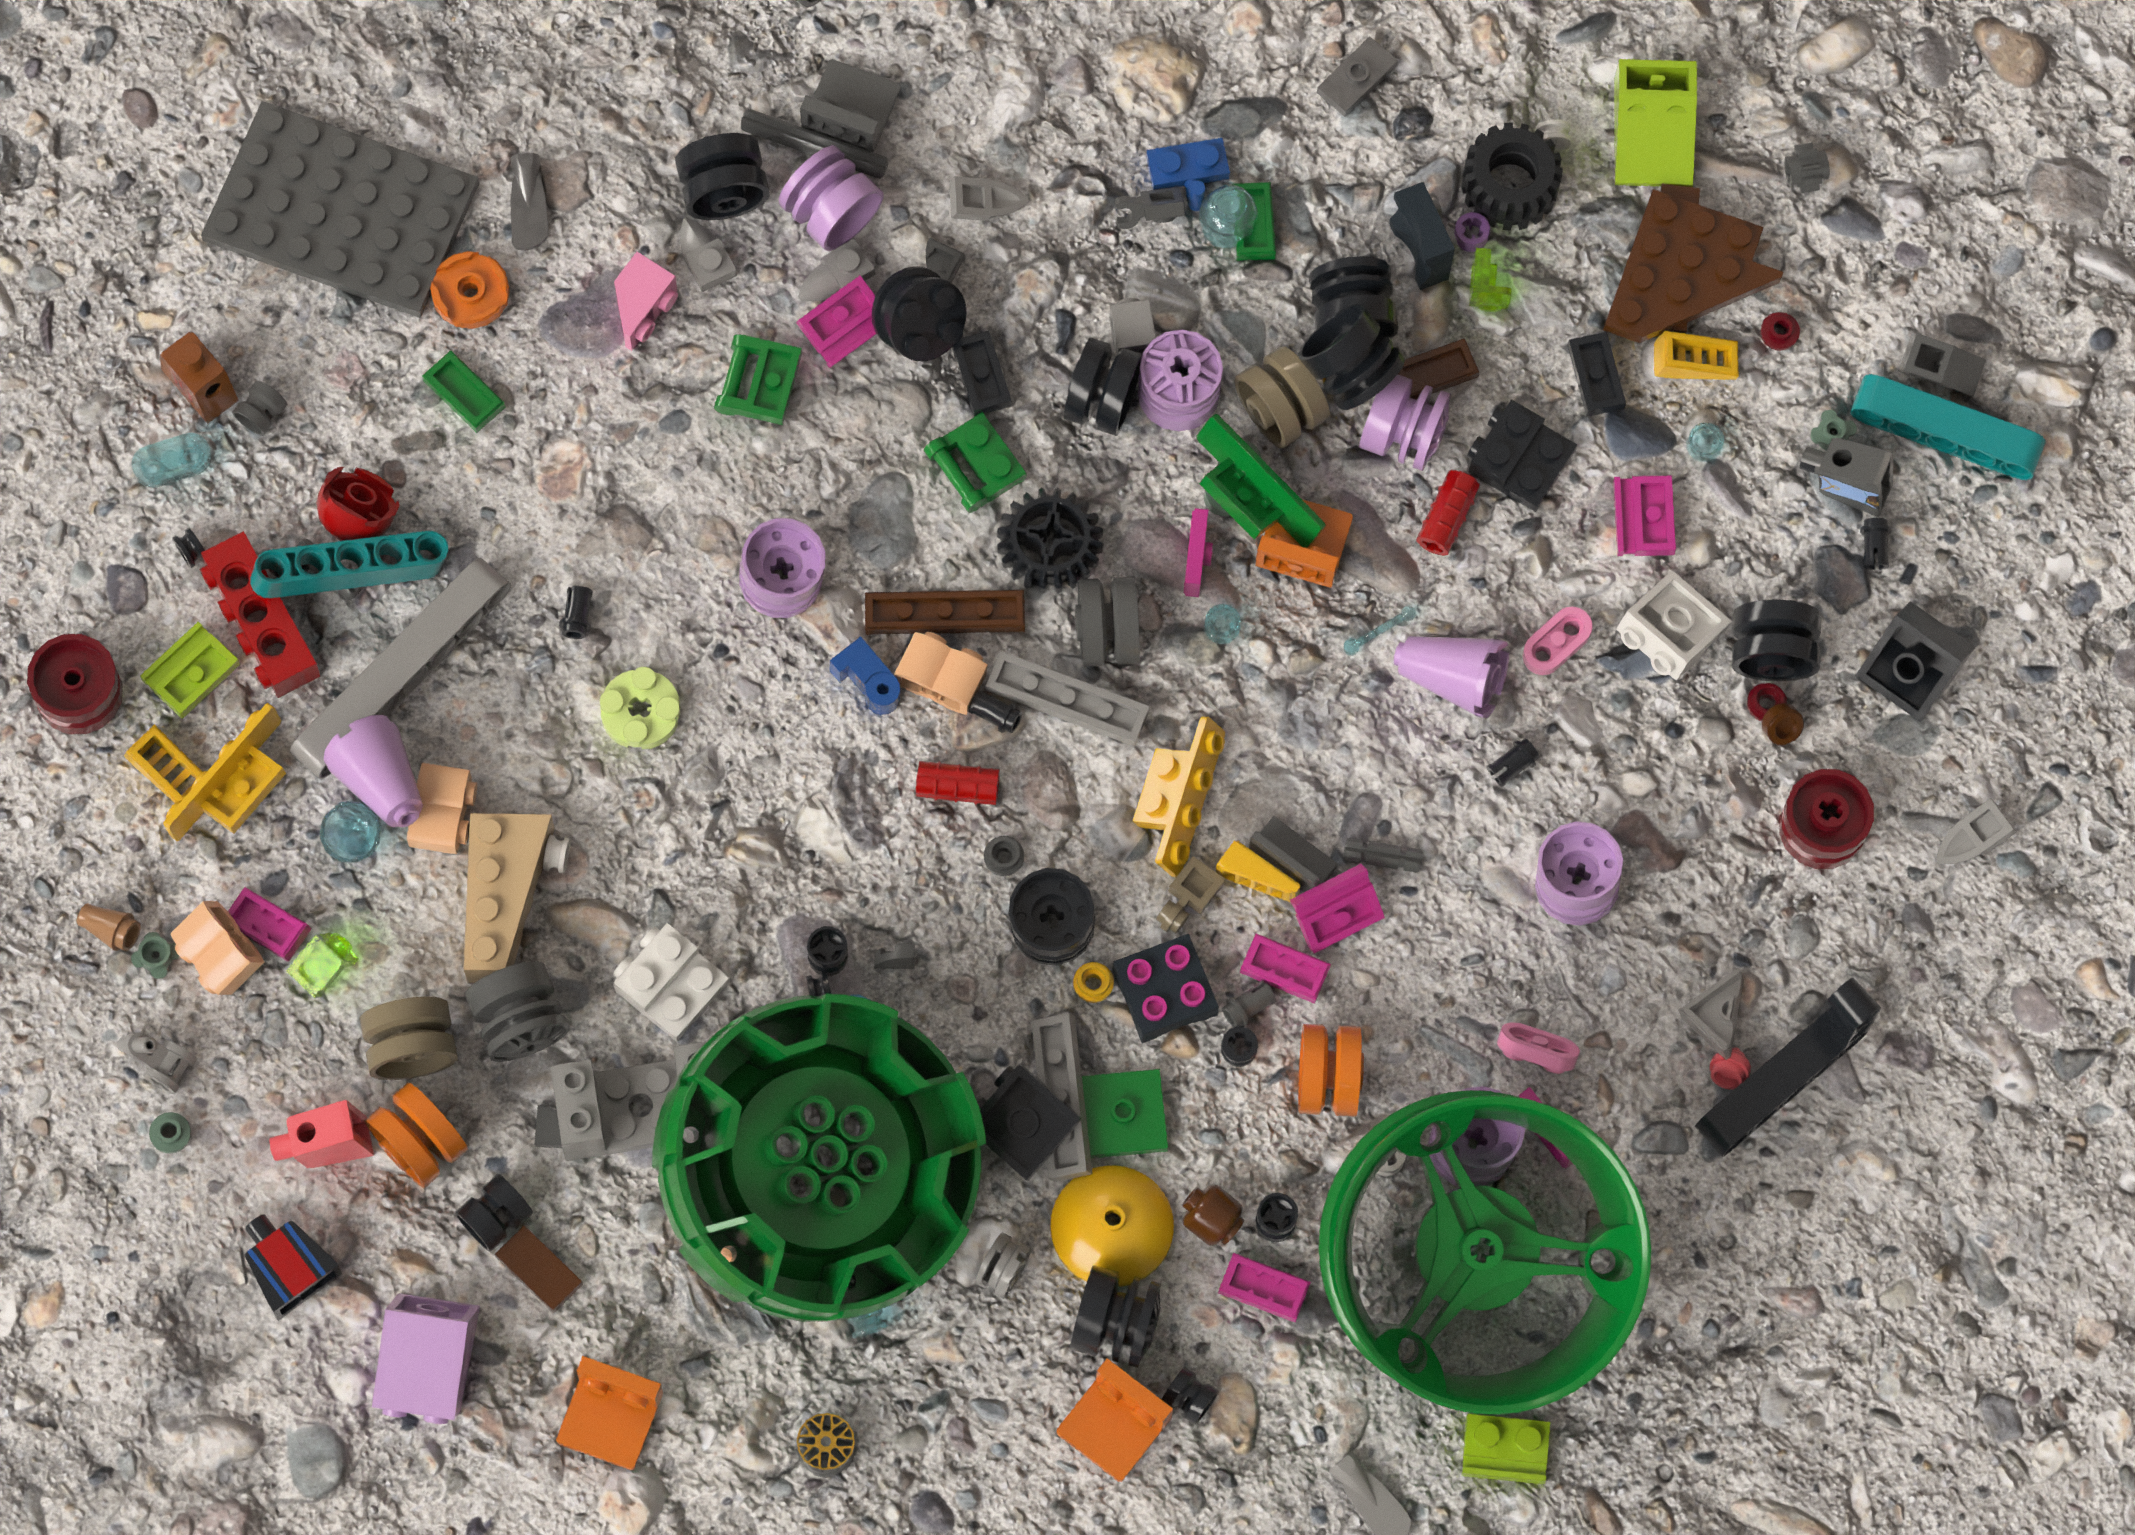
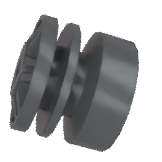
M529 961L505 967L481 978L466 991L465 996L475 1022L488 1023L480 1031L483 1042L488 1043L486 1049L491 1061L504 1062L529 1056L555 1044L570 1030L566 1017L560 1015L562 1013L560 1002L553 999L547 1000L554 993V987L543 962Z

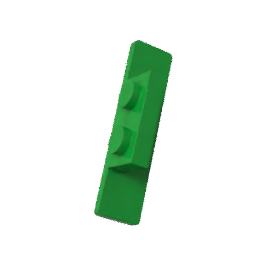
M1218 414L1210 417L1196 436V439L1220 464L1207 473L1199 484L1254 540L1278 522L1302 547L1308 548L1325 528V522Z

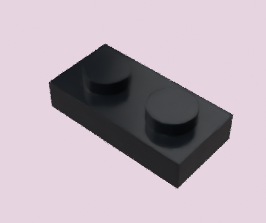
M989 330L961 338L954 344L952 351L973 416L975 417L981 412L986 414L1011 407L1012 400Z
M1607 332L1569 339L1567 346L1586 417L1625 409L1626 401Z

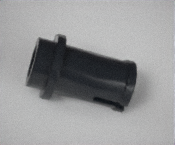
M1865 519L1864 526L1860 528V533L1864 535L1863 567L1868 570H1875V554H1878L1879 570L1889 568L1888 535L1892 533V528L1888 526L1887 519Z
M576 585L572 586V588H567L564 618L559 622L563 636L570 639H583L586 637V633L590 631L591 624L588 622V616L593 595L591 589Z
M979 690L975 694L968 711L998 726V731L1001 733L1005 731L1013 733L1022 718V712L1017 710L1016 704L1007 705L986 694L983 690Z
M1525 738L1521 742L1515 740L1512 749L1486 767L1491 776L1503 767L1507 768L1506 771L1494 779L1501 787L1506 785L1509 780L1526 767L1530 766L1533 768L1536 766L1535 761L1540 758V755L1528 739Z

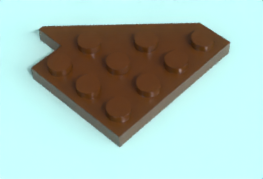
M1653 189L1603 331L1642 343L1662 334L1664 331H1670L1780 283L1783 271L1752 261L1764 227Z

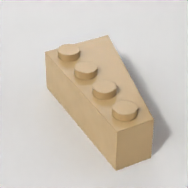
M470 813L464 973L467 983H476L481 978L515 963L523 936L524 925L527 915L531 910L539 876L542 873L548 837L554 833L551 814Z

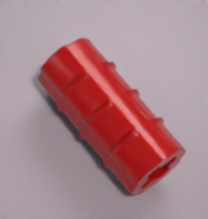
M1448 471L1442 486L1438 488L1439 492L1434 503L1430 505L1431 509L1426 520H1423V526L1416 539L1423 549L1436 555L1446 556L1449 554L1454 541L1458 539V533L1462 524L1466 522V516L1470 507L1474 505V499L1480 488V483L1474 477L1462 471Z
M919 761L916 797L932 798L935 801L941 799L954 801L955 803L960 801L974 803L975 805L978 803L996 805L1000 769L983 768L980 765L978 767L964 766L960 763L958 765L945 764L940 761L938 763Z

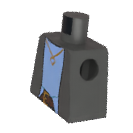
M1836 437L1831 440L1826 452L1807 446L1800 461V469L1819 475L1820 493L1873 516H1880L1893 486V452Z

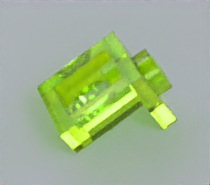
M1476 248L1471 266L1469 306L1478 307L1485 312H1497L1501 309H1508L1512 288L1495 286L1497 264L1491 263L1492 249Z
M331 932L316 934L286 972L313 998H319L343 969L354 966L359 958L351 951L353 947L350 942L340 934Z

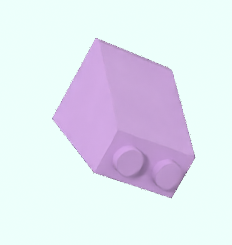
M398 1293L385 1309L372 1407L382 1409V1414L390 1417L401 1418L406 1417L407 1413L424 1415V1421L435 1424H446L448 1420H455L461 1411L480 1306Z

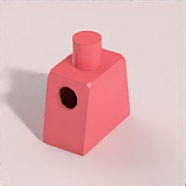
M347 1100L290 1116L286 1121L288 1133L270 1137L269 1142L272 1156L275 1161L294 1157L306 1168H316L374 1156L370 1131L364 1122L367 1116Z

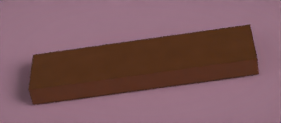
M1024 590L865 592L866 635L914 634L915 632L921 634L926 632H1025Z

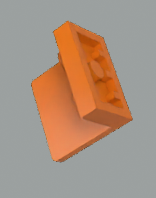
M1303 500L1325 522V528L1308 548H1304L1277 522L1265 531L1264 536L1262 535L1257 549L1255 566L1332 588L1353 515L1345 511Z
M582 1356L577 1369L579 1382L556 1441L561 1446L628 1470H634L663 1396L662 1385L653 1380Z
M1106 1358L1097 1370L1096 1380L1059 1425L1056 1433L1116 1481L1122 1482L1170 1422L1173 1408Z

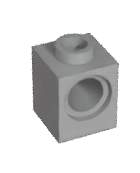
M1125 298L1116 304L1110 305L1109 322L1115 356L1123 348L1143 354L1150 342L1156 338L1149 300L1139 301L1137 298Z

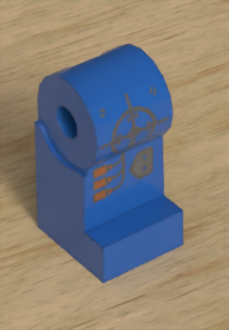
M861 636L830 660L831 674L839 683L849 677L865 695L866 705L873 713L887 715L898 707L900 702V684L897 678Z

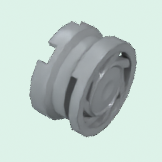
M1002 1232L986 1255L975 1279V1284L983 1288L990 1286L995 1289L997 1296L1005 1299L1022 1273L1030 1256L1031 1247L1024 1243L1017 1245L1011 1242L1012 1237Z

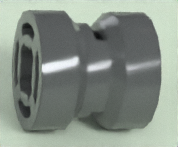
M257 380L248 390L249 397L247 400L240 402L232 411V414L247 429L257 435L264 436L271 427L270 420L274 415H280L288 404L284 397L275 389Z

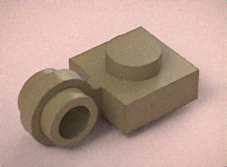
M1192 856L1169 886L1168 892L1178 898L1179 901L1175 904L1169 900L1156 918L1161 923L1160 928L1166 932L1171 930L1177 934L1190 916L1185 911L1187 905L1201 915L1222 888L1226 879Z

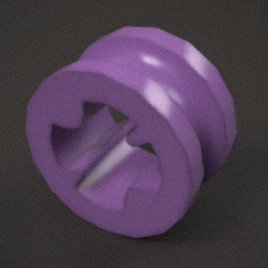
M1470 212L1459 217L1454 230L1458 247L1467 252H1476L1485 247L1490 234V225L1483 215ZM1469 226L1470 230L1472 226L1478 227L1479 238L1475 239L1474 235H1472V239L1465 237V227Z

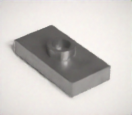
M1369 36L1317 87V93L1346 117L1397 67L1398 60Z

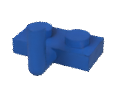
M1223 138L1146 150L1152 189L1185 187L1188 206L1193 211H1199L1203 208L1205 196L1204 183L1230 178Z

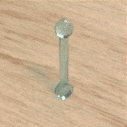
M1409 605L1405 606L1399 615L1360 638L1347 639L1343 646L1344 652L1349 656L1356 655L1359 647L1404 620H1413L1416 617L1415 608Z

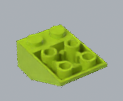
M1619 59L1614 77L1615 185L1661 186V184L1693 187L1697 109V61Z

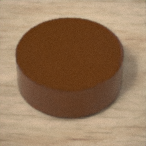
M1788 703L1773 706L1766 712L1762 720L1764 734L1777 745L1792 743L1800 736L1804 728L1803 716L1794 706Z

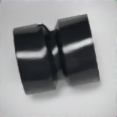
M496 1174L481 1188V1197L479 1199L471 1197L454 1213L473 1238L488 1252H491L507 1238L506 1229L508 1227L517 1229L533 1214V1210L503 1176Z

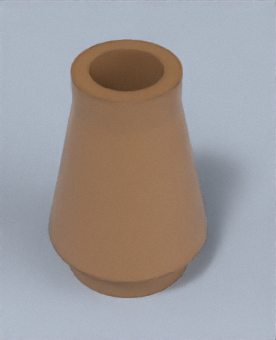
M89 903L81 908L77 917L78 926L88 930L114 951L120 949L124 951L130 950L136 943L141 930V924L134 919L133 914L96 907Z

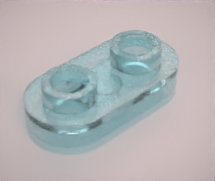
M186 433L140 448L132 458V470L140 484L150 488L160 487L204 472L210 465L211 451L207 441L202 436L195 433ZM189 453L198 454V458L195 461L188 462L185 460ZM151 465L160 466L159 471L154 474L148 473L147 469Z

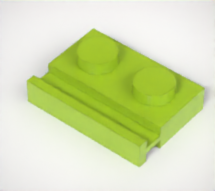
M198 621L145 670L140 677L162 701L183 719L239 667L240 662L218 639L203 628V625Z
M1467 1414L1461 1476L1545 1484L1550 1422Z

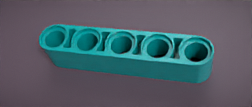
M1869 374L1863 377L1850 411L1853 418L1864 424L2020 480H2030L2034 477L2046 444L2044 437L2032 430L1878 375Z
M421 531L267 550L258 556L250 577V584L257 595L264 598H277L429 579L435 577L440 572L448 554V543L441 534L435 531ZM428 550L436 556V559H425L420 555L419 551ZM390 555L396 559L397 564H387L381 560L380 556ZM351 560L357 564L358 568L348 569L342 565L341 561ZM305 564L313 565L318 569L319 573L309 574L301 566ZM262 570H274L279 574L280 578H267L262 573Z

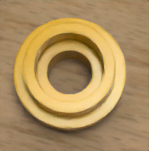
M1098 962L1083 964L1077 969L1073 978V987L1076 994L1082 1000L1090 1003L1105 1000L1111 994L1114 986L1112 972L1108 967ZM1089 978H1097L1101 982V986L1097 989H1090L1087 987L1086 981Z

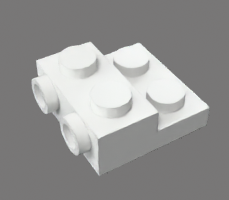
M1672 570L1626 612L1616 630L1621 633V639L1628 648L1633 650L1639 648L1651 659V665L1657 673L1664 676L1670 675L1675 680H1678L1700 659L1703 652L1728 629L1732 621Z
M666 923L661 930L655 926L648 931L640 943V946L644 949L634 960L628 956L618 965L613 974L617 978L614 982V988L617 994L677 1042L730 983V977L698 952V947Z

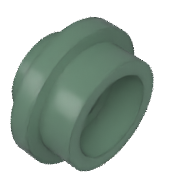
M168 1112L154 1119L149 1129V1137L157 1150L173 1154L187 1146L191 1138V1128L188 1121L182 1115ZM167 1126L177 1128V1133L172 1138L162 1136V1132Z

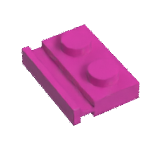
M861 275L796 322L816 351L825 359L829 368L876 335L872 324V306L875 294Z
M1672 475L1632 476V478L1627 479L1614 477L1617 557L1623 556V554H1635V556L1675 555Z
M1362 864L1290 899L1291 905L1296 911V917L1307 946L1314 954L1385 918L1373 884L1369 880L1368 871Z

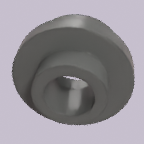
M996 837L985 847V865L996 875H1012L1023 865L1024 850L1021 844L1012 837ZM1000 852H1008L1012 858L1009 862L1002 863L997 860L996 856Z

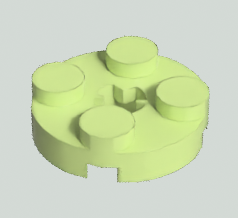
M639 667L636 670L624 672L607 685L600 697L602 724L610 738L621 746L628 748L629 745L641 747V749L655 748L666 742L677 728L680 716L678 693L666 677L654 672L651 668ZM637 701L649 703L651 707H647V711L650 714L644 718L640 714L632 716L629 710H633L632 704Z

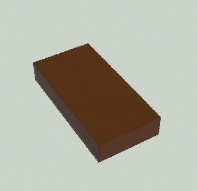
M1463 338L1405 359L1398 375L1412 379L1410 398L1416 400L1426 385L1433 387L1431 393L1433 394L1478 378L1480 372L1467 342Z
M523 1226L495 1253V1257L552 1313H555L583 1285V1282L526 1226Z

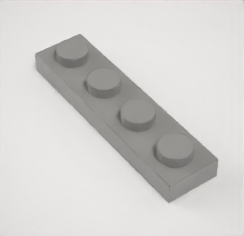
M1003 651L999 652L986 684L987 692L1132 746L1136 745L1150 710L1148 705Z
M1066 1013L1032 1020L1037 1078L1082 1118L1046 1160L1048 1179L1056 1182L1091 1175L1092 1165L1075 1016Z

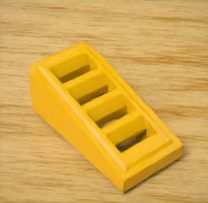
M1664 331L1654 343V376L1672 379L1736 380L1739 377L1738 341ZM1686 351H1690V362L1686 361ZM1702 351H1706L1707 364H1702ZM1717 351L1723 352V366H1717Z
M155 724L124 754V757L174 803L182 801L191 791L193 784L182 795L176 789L190 775L196 779L203 772ZM156 743L160 749L146 761L142 755ZM168 754L172 760L158 772L154 766ZM179 764L184 770L169 783L165 777Z
M1234 840L1216 865V873L1225 879L1290 902V899L1298 896L1301 886L1298 882L1238 840Z

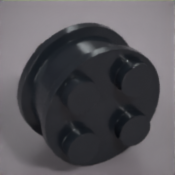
M913 266L894 273L883 283L875 296L872 306V324L877 336L885 344L895 348L901 355L910 360L922 362L936 359L949 351L963 335L967 309L962 293L955 285L942 279L937 273L928 268Z

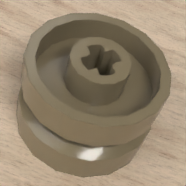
M1280 346L1266 355L1263 359V368L1251 365L1236 375L1234 379L1237 394L1249 417L1259 431L1277 448L1284 449L1299 439L1301 436V426L1306 429H1314L1330 416L1328 402L1317 380L1301 362L1299 357L1285 346Z
M427 996L399 999L377 1005L365 1011L359 1017L364 1042L372 1044L366 1052L370 1076L378 1080L412 1079L440 1072L458 1061L454 1036L445 1033L452 1025L447 1000Z

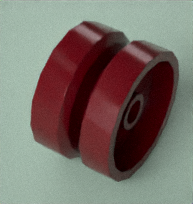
M63 634L48 640L34 653L28 666L27 685L41 717L52 728L66 734H88L103 728L115 717L122 703L123 684L110 652L98 640L83 634Z
M1819 769L1804 775L1792 787L1779 817V835L1785 849L1799 863L1814 869L1837 868L1849 863L1860 852L1874 822V803L1868 789L1855 776L1839 769Z

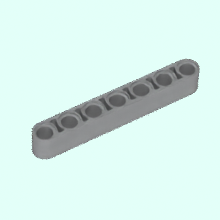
M481 557L472 561L298 736L290 748V753L319 779H324L330 775L331 772L324 762V753L331 739L337 733L343 738L352 731L349 724L371 715L388 716L505 598L511 588V583Z

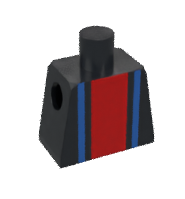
M263 1214L253 1219L245 1227L246 1232L256 1245L249 1249L244 1256L278 1321L342 1275L337 1262L292 1220L276 1230L267 1216Z

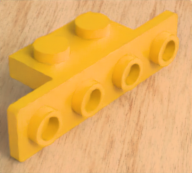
M266 703L261 710L253 712L247 719L245 728L236 739L227 742L223 746L217 761L211 768L197 776L191 791L185 798L171 806L163 825L174 840L180 841L203 813H206L235 834L285 776L286 772L282 766L258 750L281 724V719L272 705Z
M1200 717L1190 751L1155 749L1133 818V822L1140 828L1164 830L1155 862L1172 877L1178 876L1189 859L1190 845L1195 829L1201 821L1202 807L1207 792L1213 783V773L1219 754L1223 751L1225 744V731L1210 717Z

